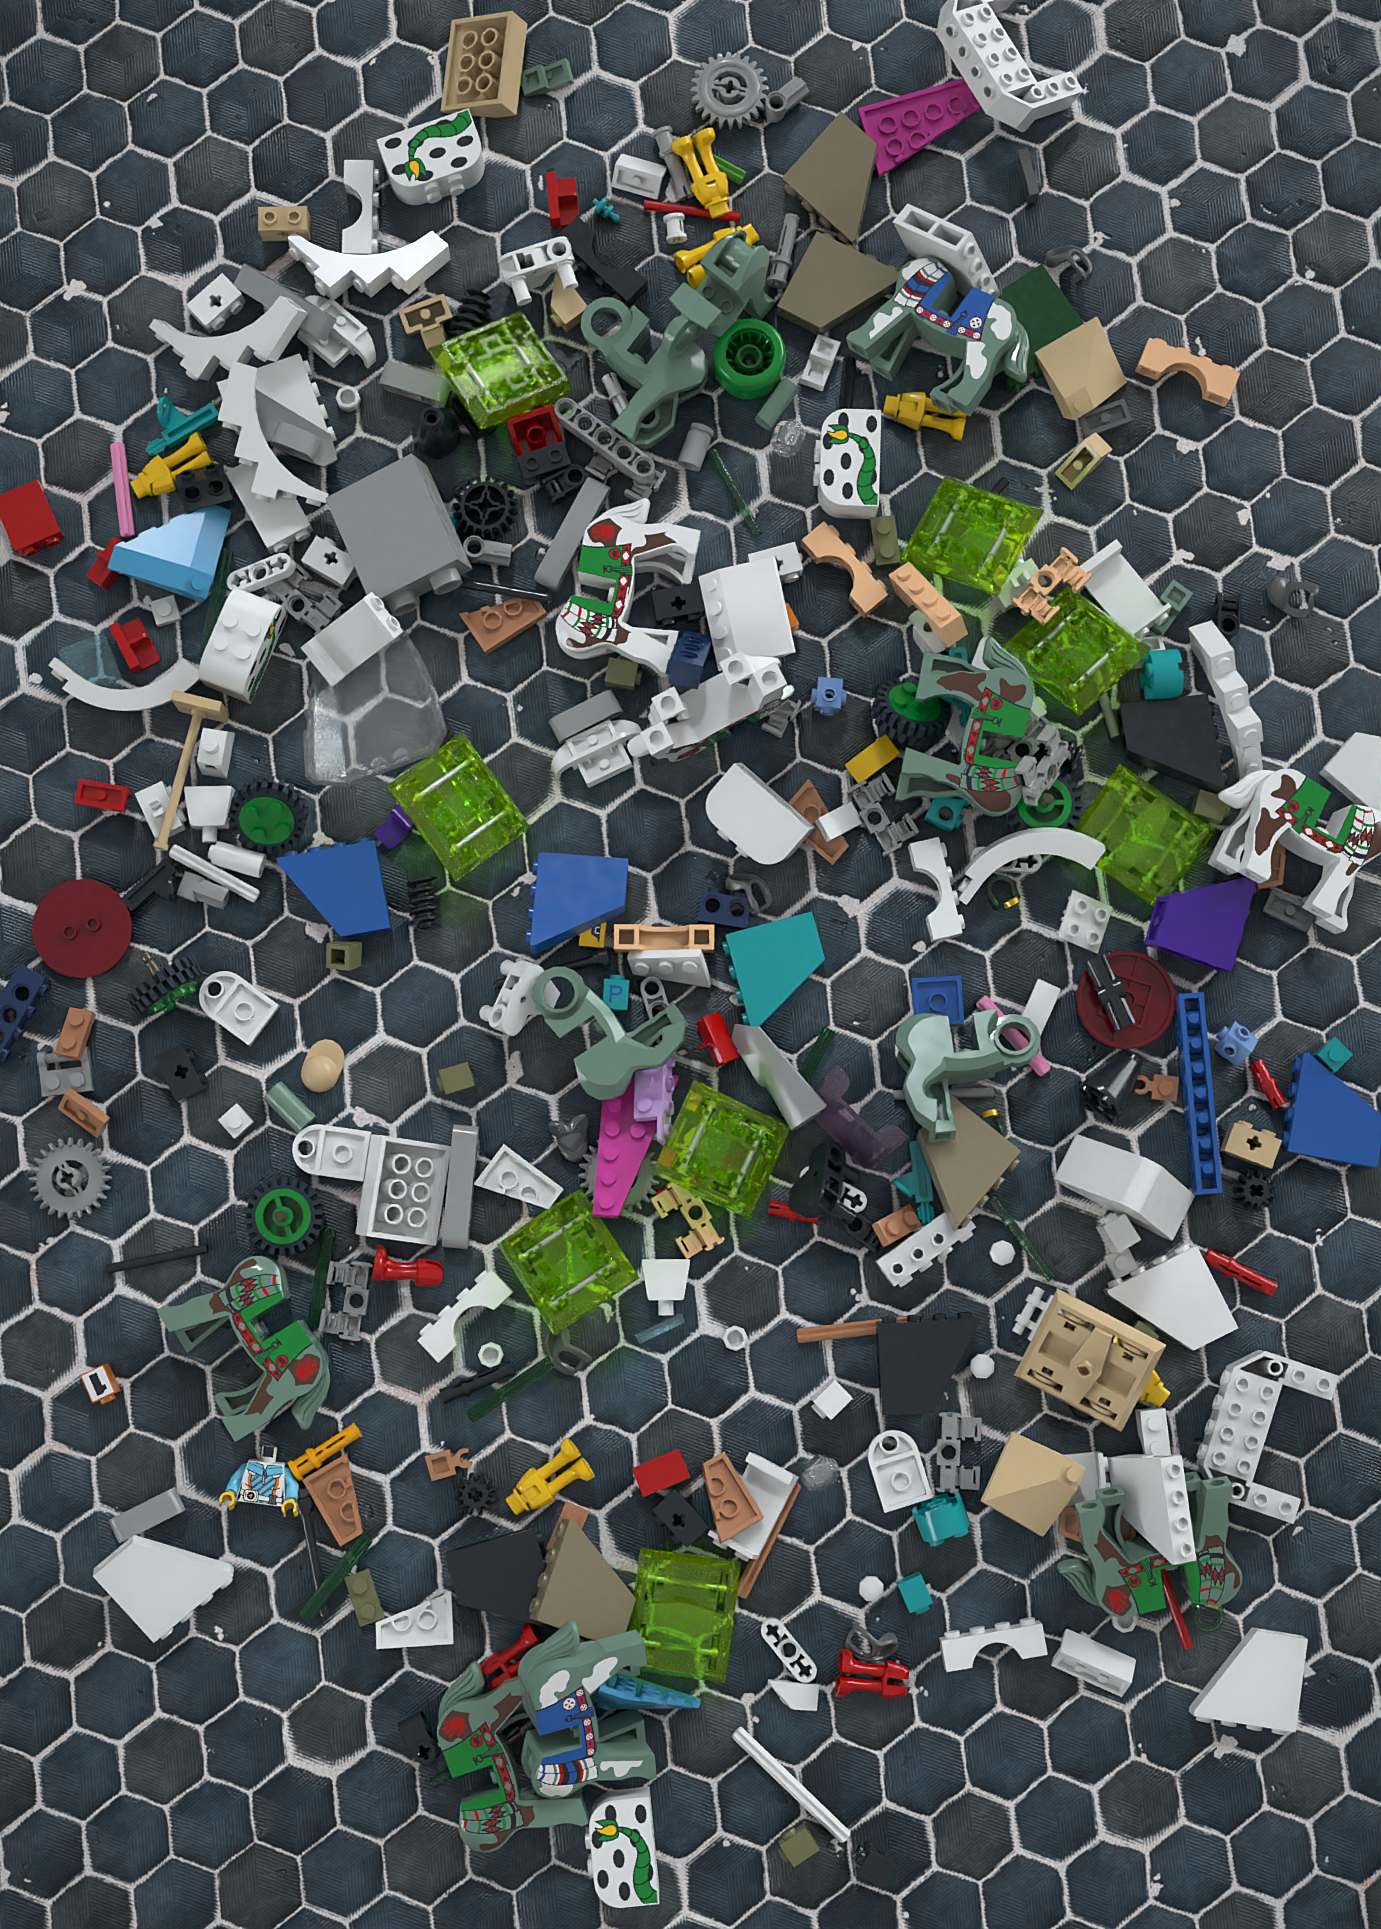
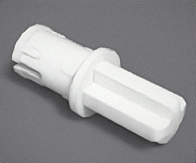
M612 372L610 373L611 378L609 374H606L601 380L609 394L608 400L610 403H613L619 416L629 403L626 399V391L622 390L616 373Z

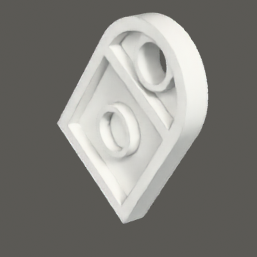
M220 971L210 975L203 982L199 992V1001L204 1012L249 1046L252 1045L280 1007V1005L246 980L228 971ZM214 982L220 983L222 988L217 996H211L208 991L210 984Z
M320 1124L308 1126L298 1133L293 1142L292 1153L294 1160L303 1171L310 1174L364 1182L372 1132ZM303 1141H309L312 1144L313 1149L308 1155H302L299 1151V1145Z
M886 1430L875 1436L868 1448V1462L884 1513L933 1498L914 1440L899 1430ZM887 1436H892L896 1439V1447L891 1451L885 1450L882 1446V1441Z

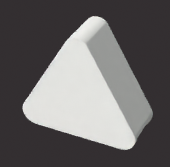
M1077 1134L1053 1178L1061 1185L1117 1214L1125 1213L1130 1221L1173 1241L1195 1197L1193 1193L1159 1164L1145 1157Z

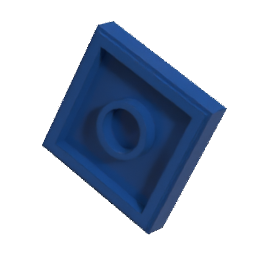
M961 975L911 978L913 1015L928 1013L948 1016L950 1026H964Z

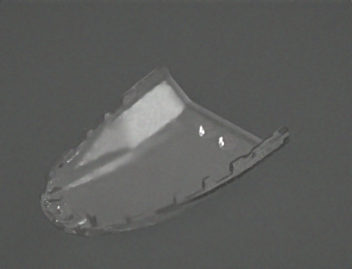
M401 624L400 628L403 630L401 634L332 687L315 665L311 664L310 674L312 675L311 688L307 689L309 704L308 709L304 711L307 719V730L303 731L305 774L312 784L341 787L351 786L436 754L446 737L447 730L443 712L433 681L421 655Z

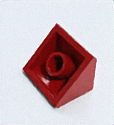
M552 404L506 419L508 432L517 456L563 441Z

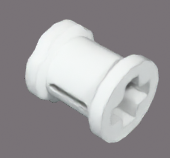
M670 213L663 217L668 234L666 240L669 244L682 243L687 240V234L684 233L683 221L685 216L683 213Z

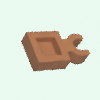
M1153 1074L1152 1081H1149L1146 1076H1138L1137 1080L1142 1081L1144 1087L1142 1090L1134 1089L1133 1093L1141 1095L1151 1092L1150 1099L1177 1102L1179 1077Z
M462 1448L453 1456L450 1449L425 1456L431 1481L457 1474L456 1466L461 1468L470 1467L473 1464L472 1461L465 1463L461 1460V1455L469 1452V1448Z

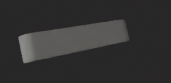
M245 263L233 284L236 288L268 308L274 304L279 296L290 298L308 313L300 328L323 341H326L337 320L332 315Z
M561 398L556 402L554 410L557 421L561 426L637 482L646 484L653 480L655 464L648 455L572 399ZM564 408H569L572 410V413L568 416H563L560 414V411ZM584 422L592 425L589 430H581L579 426ZM602 437L611 439V442L607 445H602L598 441ZM622 451H627L631 455L628 459H621L618 457V454ZM642 465H646L650 468V471L641 474L637 469Z
M591 477L585 480L534 576L535 582L555 592L559 589L582 546L585 530L598 517L611 490L610 487Z
M455 1124L453 1126L442 1247L468 1249L479 1142L478 1126Z

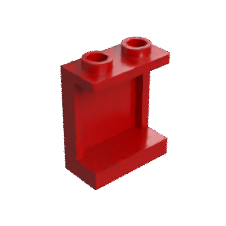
M37 479L0 495V519L14 551L20 557L33 556L39 549L54 547L60 543V540L65 538L45 496L47 494L44 487Z

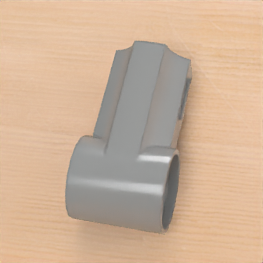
M796 76L778 91L769 93L765 101V118L770 122L781 121L786 112L809 95L806 83ZM771 105H778L780 108L774 109Z
M470 536L464 541L463 549L469 562H483L509 567L512 552L511 544L482 540L478 536ZM471 545H477L481 548V551L477 554H471L468 548Z
M185 871L176 895L194 902L200 901L207 905L224 909L229 899L230 889L208 882L201 876Z

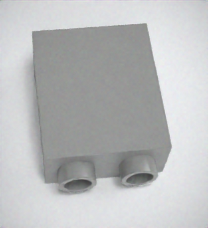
M412 453L325 498L366 595L373 592L375 596L382 600L384 608L388 612L390 611L392 616H401L416 609L419 606L417 597L432 589L435 594H445L458 588L462 584L460 575L472 570L428 466Z

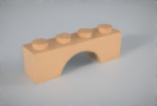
M1159 338L1148 339L1135 372L1154 380H1158L1170 371H1185L1194 376L1199 382L1202 390V399L1223 407L1230 400L1240 373L1235 372V369L1228 365L1220 366L1213 363L1208 357H1197L1190 354L1187 349L1182 347L1174 348Z
M823 521L802 539L801 547L816 564L835 562L842 565L849 572L853 581V589L848 601L863 618H866L886 601L888 596L886 592L888 590L881 580L878 579L876 581L870 574L872 571L864 561L860 563L854 556L856 554L854 549L848 543L844 544L838 538L840 534L833 525L828 526Z
M910 562L889 574L896 595L908 607L914 605L922 613L934 634L947 648L968 634L962 615Z
M614 924V952L617 953L701 949L702 953H714V925L653 927L640 924Z

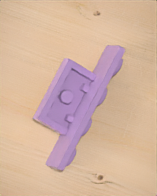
M674 1055L663 1067L635 1071L634 1119L637 1122L657 1120V1141L664 1147H670V1142L674 1135L671 1124V1115L674 1113L672 1091L675 1088L672 1076V1067L675 1066Z

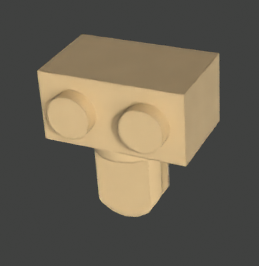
M444 294L398 310L408 336L420 332L425 347L431 354L438 355L446 351L449 342L443 328V323L453 320V315Z

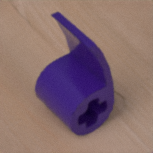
M403 799L392 810L391 817L374 832V835L392 850L421 822L424 816L412 804H409L407 799Z

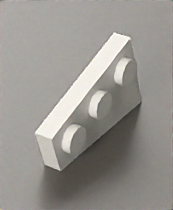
M701 949L629 951L627 959L634 975L655 977L707 988L711 987L712 979Z
M503 1144L474 1183V1185L546 1209L551 1208L564 1190L505 1144Z
M452 1592L376 1622V1648L388 1649L454 1644Z

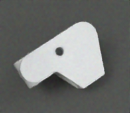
M556 237L504 254L498 259L505 283L512 287L517 305L519 306L526 305L532 301L529 289L542 286L550 274L557 271L565 291L578 287V282L572 269L575 259L567 237ZM558 251L564 252L562 256L555 255Z
M505 960L501 964L500 971L507 978L493 1007L484 1005L480 1009L479 1014L480 1018L484 1021H489V1025L495 1030L509 1036H515L522 1029L528 1015L541 1014L536 1009L532 1000V988L536 979L544 970L539 965L524 960L517 961L516 963ZM550 980L545 986L544 998L546 1003L554 1008L560 992Z

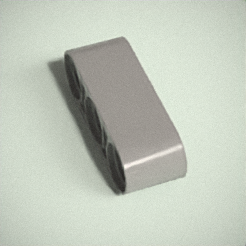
M386 361L378 386L401 396L433 406L445 407L453 383L446 378L396 362Z
M610 689L556 715L549 720V724L559 743L563 744L566 743L565 740L609 719H614L623 713V710Z
M655 977L644 979L641 984V995L650 1020L654 1018L652 1010L655 1007L660 1006L666 1009L669 1004L661 981ZM649 983H655L659 987V991L655 995H648L644 990L645 986ZM659 1038L656 1040L657 1045L661 1042Z
M174 1487L108 1521L118 1543H121L133 1535H137L186 1509Z

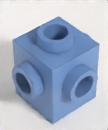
M818 677L817 689L812 688L811 703H815V711H820L821 715L833 716L835 713L840 712L841 706L846 704L847 691H842L843 679Z
M1235 1021L1229 1028L1224 1026L1216 1036L1218 1042L1214 1049L1223 1058L1238 1067L1252 1053L1259 1040L1247 1028Z

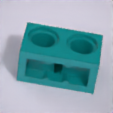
M963 798L933 799L923 821L950 833L953 827L959 828L964 817L960 812L963 806L968 807L969 803ZM942 809L950 811L952 818L947 821L942 820L939 816V811Z

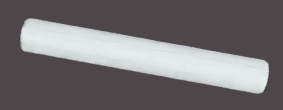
M174 845L169 852L171 858L251 902L257 900L260 894L258 889L182 847Z

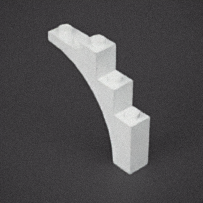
M433 231L403 248L372 255H351L326 250L308 242L295 232L288 237L289 253L296 261L300 260L305 264L307 270L314 275L317 291L323 296L327 295L332 301L352 285L359 292H365L371 298L389 282H392L397 289H403L409 295L451 260L449 245Z
M279 296L270 309L254 323L237 332L223 336H191L179 331L167 322L154 319L149 327L156 332L154 336L165 344H171L174 347L173 351L183 358L180 365L186 369L185 373L196 381L198 379L209 381L219 364L230 371L233 361L247 365L253 354L264 362L266 360L276 362L308 313L290 298Z
M233 361L218 420L223 422L222 427L237 430V426L242 427L234 456L240 458L239 463L253 467L254 462L258 463L251 492L256 493V499L269 503L271 498H277L278 490L283 491L282 496L296 500L298 495L307 498L306 503L320 507L321 502L327 504L325 498L329 496L328 493L313 488L292 475L269 448L260 428L256 411L255 388L258 368Z
M1211 620L1188 628L1190 646L1203 667L1219 704L1231 744L1236 777L1240 781L1247 774L1263 770L1260 742L1263 741L1262 723L1250 707L1248 685L1236 671L1234 649Z

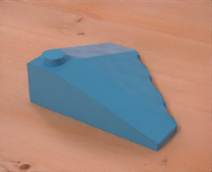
M215 504L202 507L188 515L184 513L170 519L168 524L157 529L153 527L146 530L129 542L125 543L122 541L114 546L107 569L202 603L206 600L212 583L231 510Z
M615 1674L603 1685H600V1688L595 1692L593 1700L598 1703V1707L609 1711L612 1708H699L701 1700L698 1697L624 1674Z

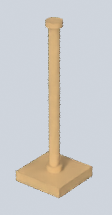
M173 690L172 702L179 712L191 714L192 720L158 840L153 844L154 848L168 851L169 845H167L169 834L202 719L208 718L227 723L229 718V712L221 701Z

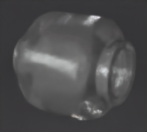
M794 419L780 421L777 423L770 439L773 451L787 458L798 454L805 439V431L801 424Z
M817 1454L802 1465L800 1478L808 1490L822 1492L837 1481V1470L839 1467L832 1457L827 1458L822 1454Z

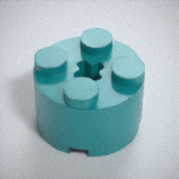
M1178 649L1151 650L1140 653L1143 673L1139 674V687L1144 688L1145 700L1176 698L1182 695L1184 674L1178 663L1182 662Z
M954 1492V1497H949L948 1493L933 1496V1498L922 1501V1508L919 1510L916 1509V1506L912 1509L923 1541L929 1542L930 1546L940 1545L945 1541V1538L953 1535L957 1538L969 1532L967 1527L971 1522L959 1492Z

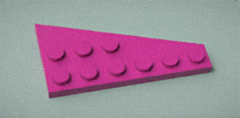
M964 78L858 108L857 113L863 132L877 144L878 152L875 169L878 179L982 109Z
M635 1072L624 1094L613 1100H602L593 1217L618 1219L657 1131V1120L637 1122L634 1119ZM672 1075L676 1087L680 1076Z

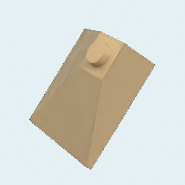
M1094 317L1034 352L1058 407L1066 419L1076 420L1093 410L1127 383L1098 317Z
M1011 1432L984 1491L981 1502L1043 1537L1077 1491L1086 1468L1052 1449L1015 1432Z

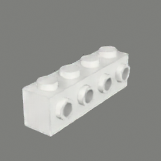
M944 1211L934 1218L932 1222L924 1225L875 1262L892 1286L899 1284L902 1287L913 1279L911 1274L919 1269L920 1272H923L933 1265L931 1260L938 1254L942 1258L953 1250L951 1245L956 1241L960 1240L963 1243L973 1236L972 1230L976 1226L970 1221L965 1228L960 1225L954 1231Z

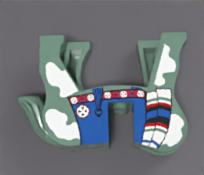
M919 257L906 263L898 273L896 291L893 297L875 311L862 327L850 332L846 337L850 350L868 359L874 372L892 382L917 336H920L940 351L963 359L956 373L943 384L933 388L929 394L934 406L952 416L959 410L970 417L990 389L993 377L1003 370L1007 376L1018 382L1027 381L1029 339L1024 327L1017 321L1012 306L995 296L972 287L953 316L950 317L948 313L958 300L954 279L945 266L934 257Z
M568 1620L544 1643L533 1647L522 1658L518 1667V1679L523 1706L536 1729L526 1731L521 1764L525 1774L531 1779L534 1790L539 1795L546 1798L559 1799L571 1795L593 1781L623 1780L630 1777H643L649 1780L657 1778L655 1755L646 1743L644 1719L637 1709H628L597 1722L595 1710L589 1698L591 1694L600 1688V1685H603L615 1674H624L632 1677L640 1675L639 1667L647 1665L645 1642L637 1630L598 1639L597 1641L580 1643L577 1623L574 1620Z

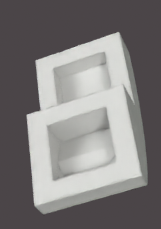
M819 334L817 335L800 384L823 391L841 342Z
M849 802L815 820V823L826 842H829L861 825L863 821L853 803Z
M1038 979L1021 1015L1029 1018L1037 1026L1041 1035L1061 989Z

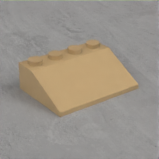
M513 11L452 20L441 112L453 114L469 108L471 116L499 118L517 115L527 23Z

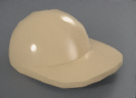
M327 1039L312 1045L301 1070L302 1082L306 1088L320 1093L334 1087L345 1061L344 1052L340 1045L333 1040Z

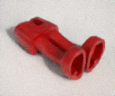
M377 1244L372 1281L414 1280L415 1286H436L441 1283L443 1278V1265L441 1262L420 1258L417 1262H395L388 1258L386 1247Z
M526 1622L523 1626L521 1638L513 1646L500 1654L493 1652L480 1666L483 1678L495 1672L498 1667H501L503 1673L495 1676L487 1684L491 1691L503 1683L504 1680L516 1677L521 1660L512 1665L509 1662L542 1640V1635L535 1624Z
M849 1649L840 1650L838 1660L840 1673L870 1675L879 1677V1680L855 1679L838 1674L835 1681L836 1697L843 1698L853 1691L877 1692L881 1694L882 1698L906 1696L908 1686L901 1683L888 1682V1678L909 1679V1668L891 1661H886L883 1665L862 1663L853 1658L852 1652Z

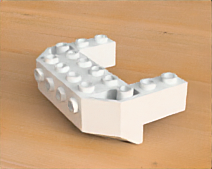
M947 0L940 11L936 35L987 115L1012 126L1020 132H1025L1036 119L1068 109L1083 92L1071 71L1040 82L1036 81L995 16V13L1007 10L1014 0Z
M1257 1350L1227 1365L1220 1379L1218 1395L1215 1396L1211 1417L1205 1426L1203 1443H1201L1197 1452L1198 1459L1196 1464L1204 1479L1227 1476L1233 1485L1234 1492L1229 1502L1294 1524L1301 1499L1253 1483L1255 1471L1282 1385L1332 1401L1339 1376L1262 1350Z

